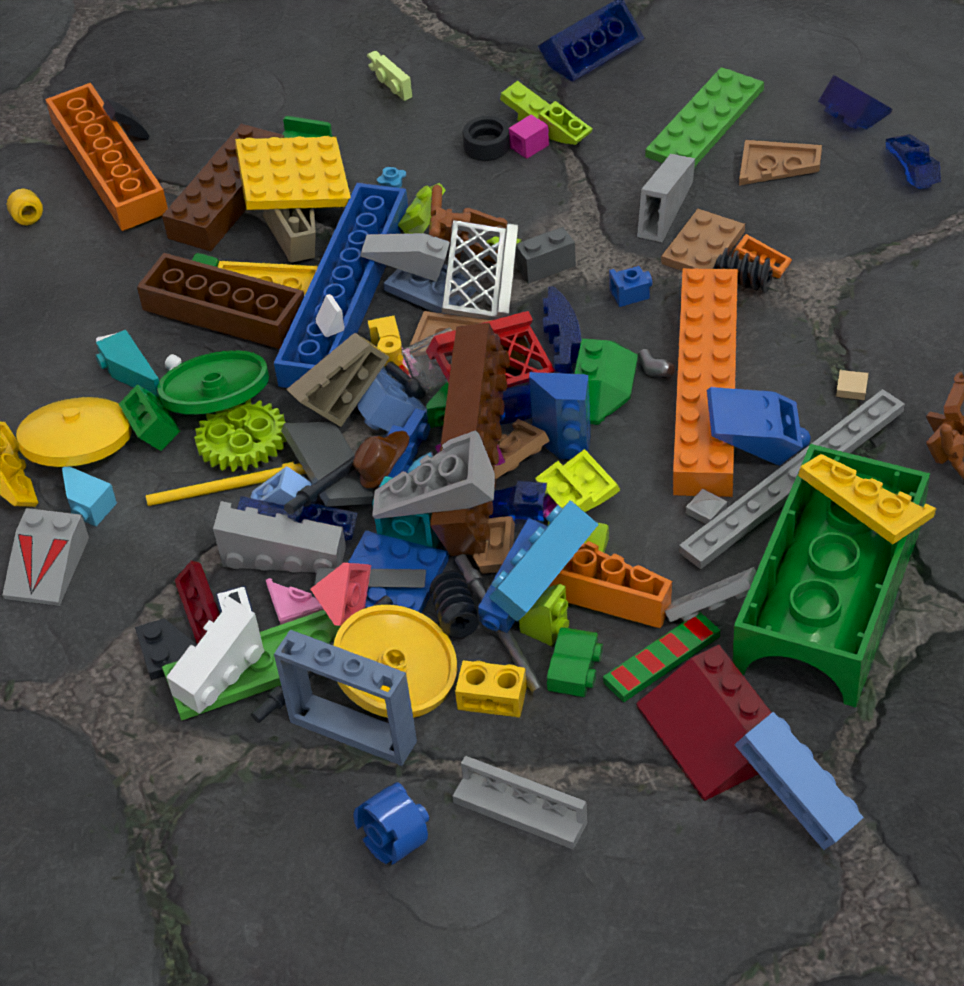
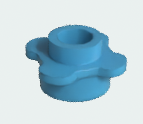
M386 167L383 169V174L377 178V182L383 186L400 188L403 184L402 178L406 177V171L398 170L394 167Z

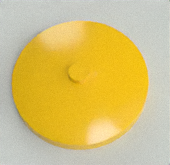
M80 397L57 401L35 410L20 423L16 436L20 452L30 461L46 466L69 467L95 462L115 453L129 440L132 426L118 403L103 398Z
M376 605L362 609L351 615L341 625L333 643V646L406 672L413 718L427 714L437 708L448 696L456 678L457 658L448 636L433 620L407 607ZM337 682L343 692L357 705L371 713L388 718L385 699ZM383 685L381 690L388 692L390 687Z

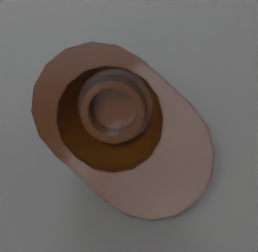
M396 431L385 438L378 435L371 436L358 447L354 455L353 465L360 473V482L363 487L367 489L375 488L382 483L384 476L388 477L395 463L409 444L410 438L407 432Z

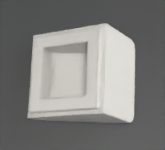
M330 294L325 296L316 317V324L325 337L342 332L345 328L342 310Z

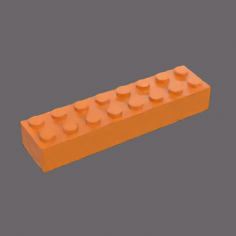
M91 83L45 99L53 125L122 231L156 219L164 214L168 207L163 188L118 122L110 119L103 108V100Z

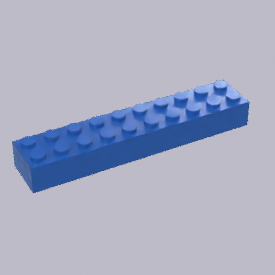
M356 183L350 196L351 198L344 209L274 361L278 387L289 388L352 334L358 333L386 268L385 264L361 257V251L366 236L369 234L401 233L402 229L398 224L408 208L406 189ZM330 294L342 310L345 328L342 332L325 337L316 324V317L325 296Z

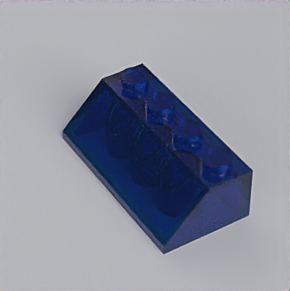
M614 0L538 45V48L550 68L573 82L642 41L645 37L625 1Z

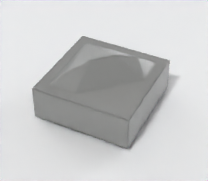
M702 489L686 506V514L707 524L727 509V501Z

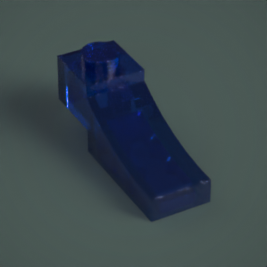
M911 134L886 139V149L900 163L905 172L907 182L918 189H927L932 187V184L941 182L940 162L930 156L929 145Z
M517 481L515 486L494 491V500H492L493 513L489 515V519L512 516L515 524L516 519L528 520L530 518L532 520L544 521L548 502L547 483Z

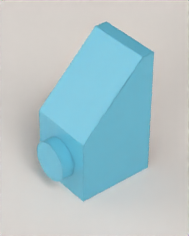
M70 466L63 467L62 472L66 496L71 514H80L84 522L97 527L117 504L112 485Z

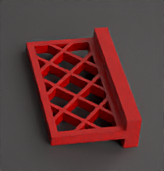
M529 311L484 322L490 323L494 333L499 335L501 344L508 347L507 352L510 358V366L521 370L520 375L516 377L505 372L507 388L529 382L530 372H555L530 326L533 319ZM456 330L435 335L426 349L430 360H437L448 383L451 364L448 363L445 357L453 355ZM525 336L530 344L529 349L515 343L516 338ZM512 350L526 356L524 363L510 357ZM530 358L540 362L543 369L537 370L528 366Z

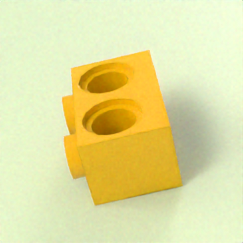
M463 660L455 690L457 709L520 718L527 689L526 669L510 664L498 665L483 661L472 662Z

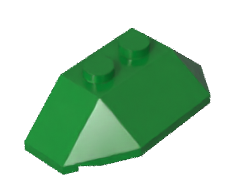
M583 338L581 341L574 374H586L589 378L590 424L599 425L605 420L606 416L615 412L631 398L638 355L615 341Z

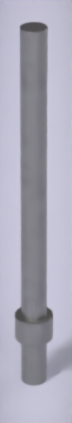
M461 554L456 557L455 562L465 576L469 590L473 591L478 602L481 603L487 592L483 586L484 580L479 571L473 569L466 555ZM500 630L496 631L514 664L517 667L526 669L527 686L532 695H541L544 692V688L510 630L508 633Z

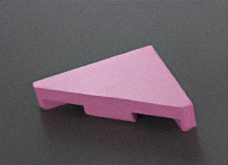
M271 578L266 580L280 625L324 610L317 598L312 597L311 593L292 586L287 588L276 584Z

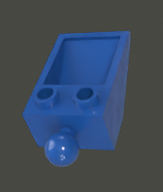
M717 387L707 389L712 437L779 466L810 444L811 437L809 432L805 428L800 427L796 401L771 391Z

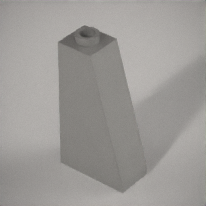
M670 154L641 189L637 237L663 242L693 183L695 158Z

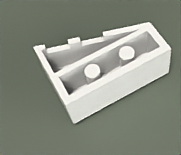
M229 596L221 603L225 608L213 623L209 620L203 627L207 633L196 647L190 645L167 675L172 696L199 714L207 706L212 705L218 696L229 685L234 684L240 675L251 664L256 663L264 653L255 613Z

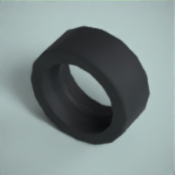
M496 116L476 117L470 120L463 128L464 149L472 158L477 160L497 159L503 156L510 148L509 126L501 118ZM483 135H495L498 137L490 141H478L475 139Z

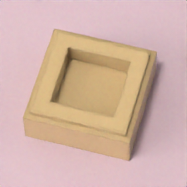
M840 370L836 397L865 400L868 373Z

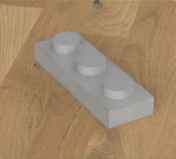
M754 567L673 600L665 610V613L670 622L679 618L682 621H687L698 615V610L706 607L709 610H714L725 604V599L733 596L736 599L747 596L756 570Z

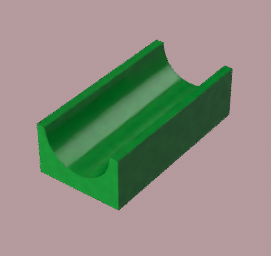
M814 444L809 445L801 464L802 466L822 454L856 470V476L862 479L873 478L883 483V489L896 495L901 491L911 496V502L924 507L926 504L930 473ZM797 474L734 625L733 663L742 675H745L749 664L759 658L783 656L797 659L827 674L839 687L843 695L844 704L856 708L921 526L896 543L891 544Z

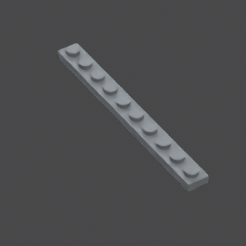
M882 389L812 444L851 453L903 413L905 404ZM809 446L679 545V553L699 569H702L786 503Z

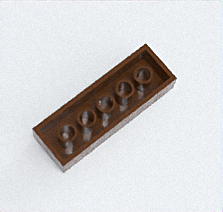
M240 124L162 215L167 238L212 251L246 210L235 149V139L284 138V135Z
M167 253L161 255L137 286L144 311L278 349L281 348L304 298L303 290Z

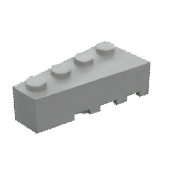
M220 502L213 531L223 567L317 573L318 568H337L343 562L346 544L342 527L306 519L298 523L288 518V515L276 513L274 518L258 514V509L246 507L245 511L231 508L232 503Z

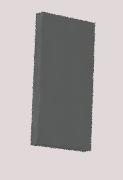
M333 422L284 423L281 432L312 484H315L355 455L337 425ZM355 469L319 496L326 507L372 504L376 488L367 489L363 487L360 482V473Z

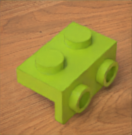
M440 183L435 184V185H440V186L442 187V195H443L444 192L446 191L445 188H444ZM427 185L419 190L416 198L407 208L406 213L398 224L405 234L424 233L430 224L433 186L429 187Z

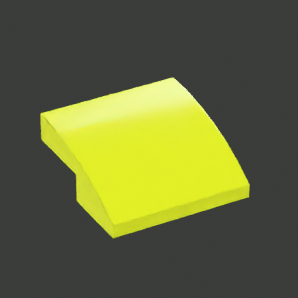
M585 449L564 465L557 461L535 478L538 484L561 508L571 500L584 512L602 504L621 491L618 484Z

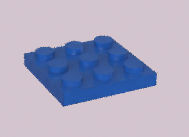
M365 530L348 563L369 564L371 569H425L426 577L423 588L368 587L365 608L371 607L384 595H387L392 600L393 605L407 607L422 613L430 598L429 587L431 582L437 575L443 572L449 560L448 551Z

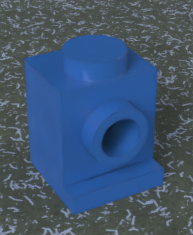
M640 266L616 272L614 269L609 270L610 292L619 307L650 298L649 287L653 283L649 271L643 272Z

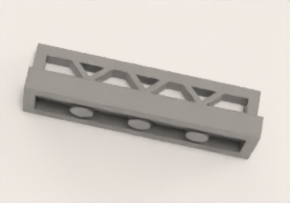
M464 757L461 762L463 779L453 794V803L574 850L588 824L586 801L471 757Z

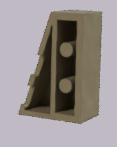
M313 208L263 209V217L290 263L315 258L316 231Z
M354 333L286 390L300 403L342 427L390 357L374 344Z

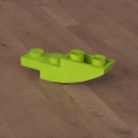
M516 81L501 92L500 100L518 113V121L533 115L540 121L545 122L549 129V139L576 145L592 132L593 128L555 101L551 105L519 81Z

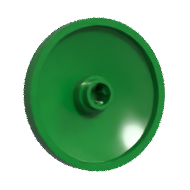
M247 351L214 352L192 358L172 368L160 379L157 391L161 404L172 412L181 414L212 413L234 407L257 395L267 385L269 372L266 361L255 353Z

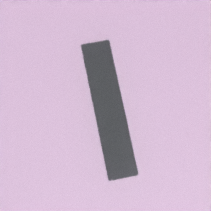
M318 568L315 585L336 568ZM371 569L368 587L423 588L425 586L426 570Z

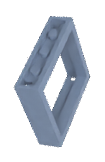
M290 630L274 653L290 722L402 766L417 742L406 672ZM307 670L385 699L389 723L313 695ZM384 685L390 687V690L386 692L381 690V687ZM305 710L308 711L305 717L301 716L302 712H304Z

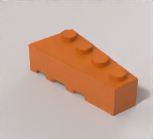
M590 541L582 544L548 586L564 585L568 603L660 629L667 617L665 610L671 604L672 596L671 580L640 565L632 567L624 562L623 557L615 553L612 556L598 550V545Z

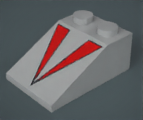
M26 508L14 537L2 594L4 599L60 606L89 539L82 515Z

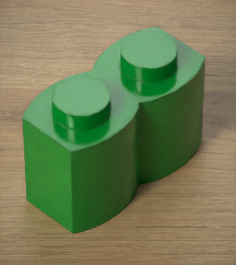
M565 627L560 628L548 670L547 691L585 697L587 689L594 688L596 670L593 669L595 662L600 663L603 652V644L598 643V633Z

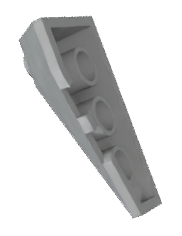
M473 431L450 439L442 445V451L433 457L428 455L420 460V466L409 473L401 472L376 489L372 516L380 519L467 509L494 500L495 473L479 433Z

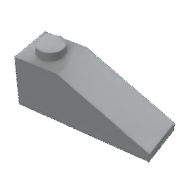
M425 233L369 234L366 236L360 256L437 282L450 242Z

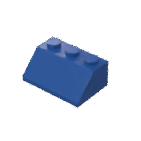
M530 372L532 424L545 431L550 441L544 444V446L559 459L571 460L584 449L589 453L591 425L588 375Z

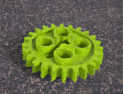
M249 399L245 404L217 411L215 415L207 413V421H199L200 428L195 429L197 436L194 437L199 456L202 455L204 462L210 461L211 467L219 464L220 469L223 471L227 466H231V470L234 472L238 466H242V469L246 471L248 465L252 464L255 468H258L259 461L268 463V456L277 457L276 449H284L283 442L287 440L281 430L286 422L284 415H280L279 409H272L270 403L263 406L262 400H259L253 405L251 399Z

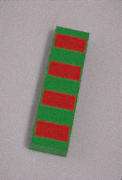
M699 611L698 615L684 621L604 675L603 683L624 703L720 637L721 630Z

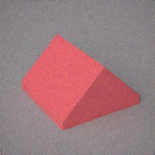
M344 562L310 589L334 625L341 626L351 615L365 609L371 565Z

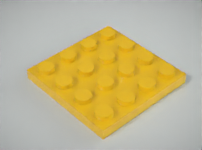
M336 137L235 139V149L246 210L346 207L351 197Z

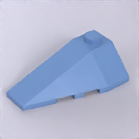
M384 366L357 405L365 418L364 422L374 430L382 428L390 431L393 425L403 428L415 408L426 411V415L427 410L419 399L415 397L408 398L407 394L402 391L404 386L387 375L388 372Z

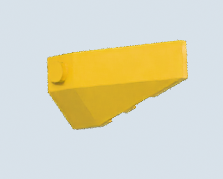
M0 422V495L14 506L36 507L38 500L31 479L25 476L24 469L26 468L25 460L19 458L18 441L6 422Z

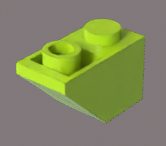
M557 584L548 587L530 610L519 620L520 633L550 646L554 645L560 628L569 627V620L567 619L568 601L566 600L564 585Z

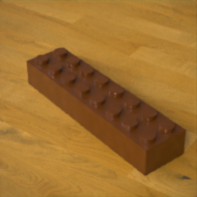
M490 323L456 327L440 451L443 450L442 445L450 439L477 431L494 470L495 465L499 462L497 442L502 436L500 416L504 414L502 398L503 391L507 390L505 372L506 368L510 365V358L507 350H504L501 345L499 335L494 333ZM489 501L467 509L432 512L430 526L450 556L485 553L486 541L490 540L488 522L489 515L493 513V502Z

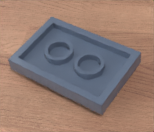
M443 264L437 282L397 269L384 282V290L430 311L441 313L447 265ZM461 272L452 277L458 286L468 281ZM470 286L463 291L470 298L477 290ZM458 294L449 299V305L461 306L465 303Z

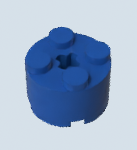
M398 782L386 787L354 809L353 817L356 828L363 827L367 835L362 839L370 852L385 864L392 861V865L426 843L428 839L426 822L429 821L428 812L421 804L415 805L407 795L404 787Z

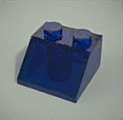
M833 75L818 101L826 106L825 112L835 118L839 114L845 117L843 123L854 129L859 125L867 130L891 114L893 110Z

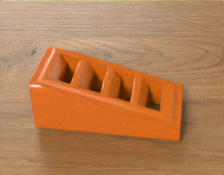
M745 234L733 251V254L736 250L740 251V259H743L744 255L749 253L750 262H753L758 255L762 265L767 258H770L773 277L780 278L792 262L791 258ZM778 263L780 264V266L776 267L774 266V264Z

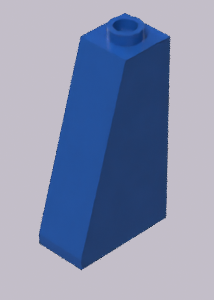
M528 518L494 580L503 570L509 573L514 567L510 563L512 558L521 548L527 551L532 545L528 539L539 526L545 529L546 525ZM490 585L478 606L479 621L492 631L500 630L508 633L516 620L489 598L490 594L495 590V587Z

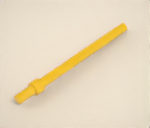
M294 462L282 464V467L149 494L146 495L148 506L264 483L286 466L299 475L306 474L300 463L294 464Z

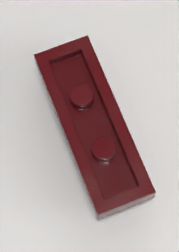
M191 560L174 581L198 645L207 633L203 627L209 620L214 623L220 613L201 563Z

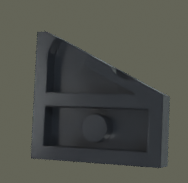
M165 618L135 627L151 681L165 676L162 666L179 661L190 645L197 646L194 641Z

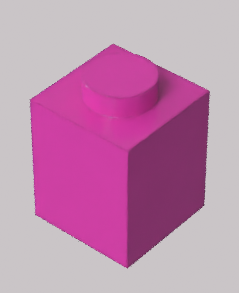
M529 115L509 128L510 148L526 159L549 145L548 125L533 115Z

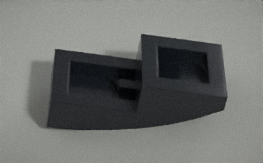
M106 99L103 108L111 120L120 122L127 134L146 140L149 139L150 135L130 110L115 101Z

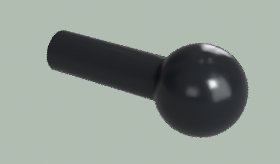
M393 361L386 364L385 370L404 386V391L408 398L415 397L420 400L425 396L427 387L423 380L411 378Z

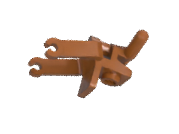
M440 185L433 186L431 197L432 217L430 218L429 235L450 242L453 220L503 229L507 227L506 219L496 218L471 208H465L462 213H452V209H447V211L442 209V187ZM457 231V235L464 242L469 240V232ZM477 242L469 246L475 255L484 251V248ZM461 252L455 254L457 260L460 261ZM490 255L483 258L484 260L492 262L494 265L496 264L495 260Z
M959 372L954 377L955 382L944 405V415L929 412L926 415L934 431L926 445L936 463L943 464L949 460L952 467L964 480V416L960 411L964 401V375L962 372Z

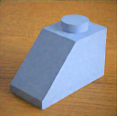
M286 466L252 491L248 507L258 509V514L275 517L276 513L288 515V518L291 519L301 511L305 512L310 505L308 507H301L293 514L286 513L284 505L295 498L299 490L313 484Z

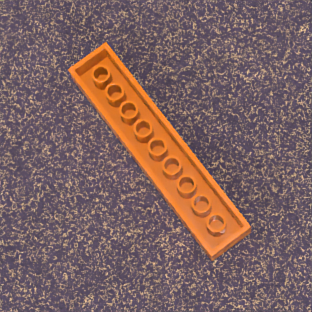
M683 268L673 495L696 496L704 489L718 497H733L734 446L711 435L707 389L710 387L735 389L738 269Z

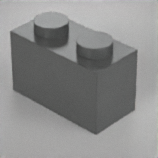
M560 227L517 243V269L529 284L575 267V242L564 227Z

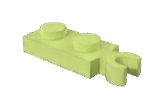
M377 51L367 54V57L372 61L368 66L372 71H375L381 83L387 85L394 94H397L404 101L412 98L411 80L407 74L386 56H381Z

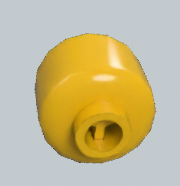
M17 189L8 197L6 203L7 210L17 223L26 226L32 225L41 218L43 205L37 195L31 190Z

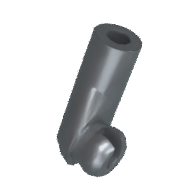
M643 349L638 353L639 361L648 376L668 378L673 375L674 365L664 359L653 358L649 349Z

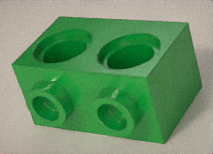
M138 384L119 403L120 408L138 438L160 451L180 432L168 410L161 404L160 398Z

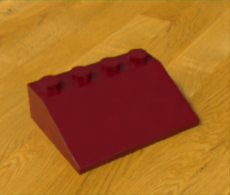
M720 645L689 659L636 703L637 709L703 801L759 774L734 744L772 712Z

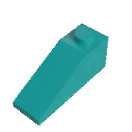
M126 330L96 342L99 353L95 354V357L101 369L106 368L112 378L134 388L138 384L159 397L157 391L159 378Z

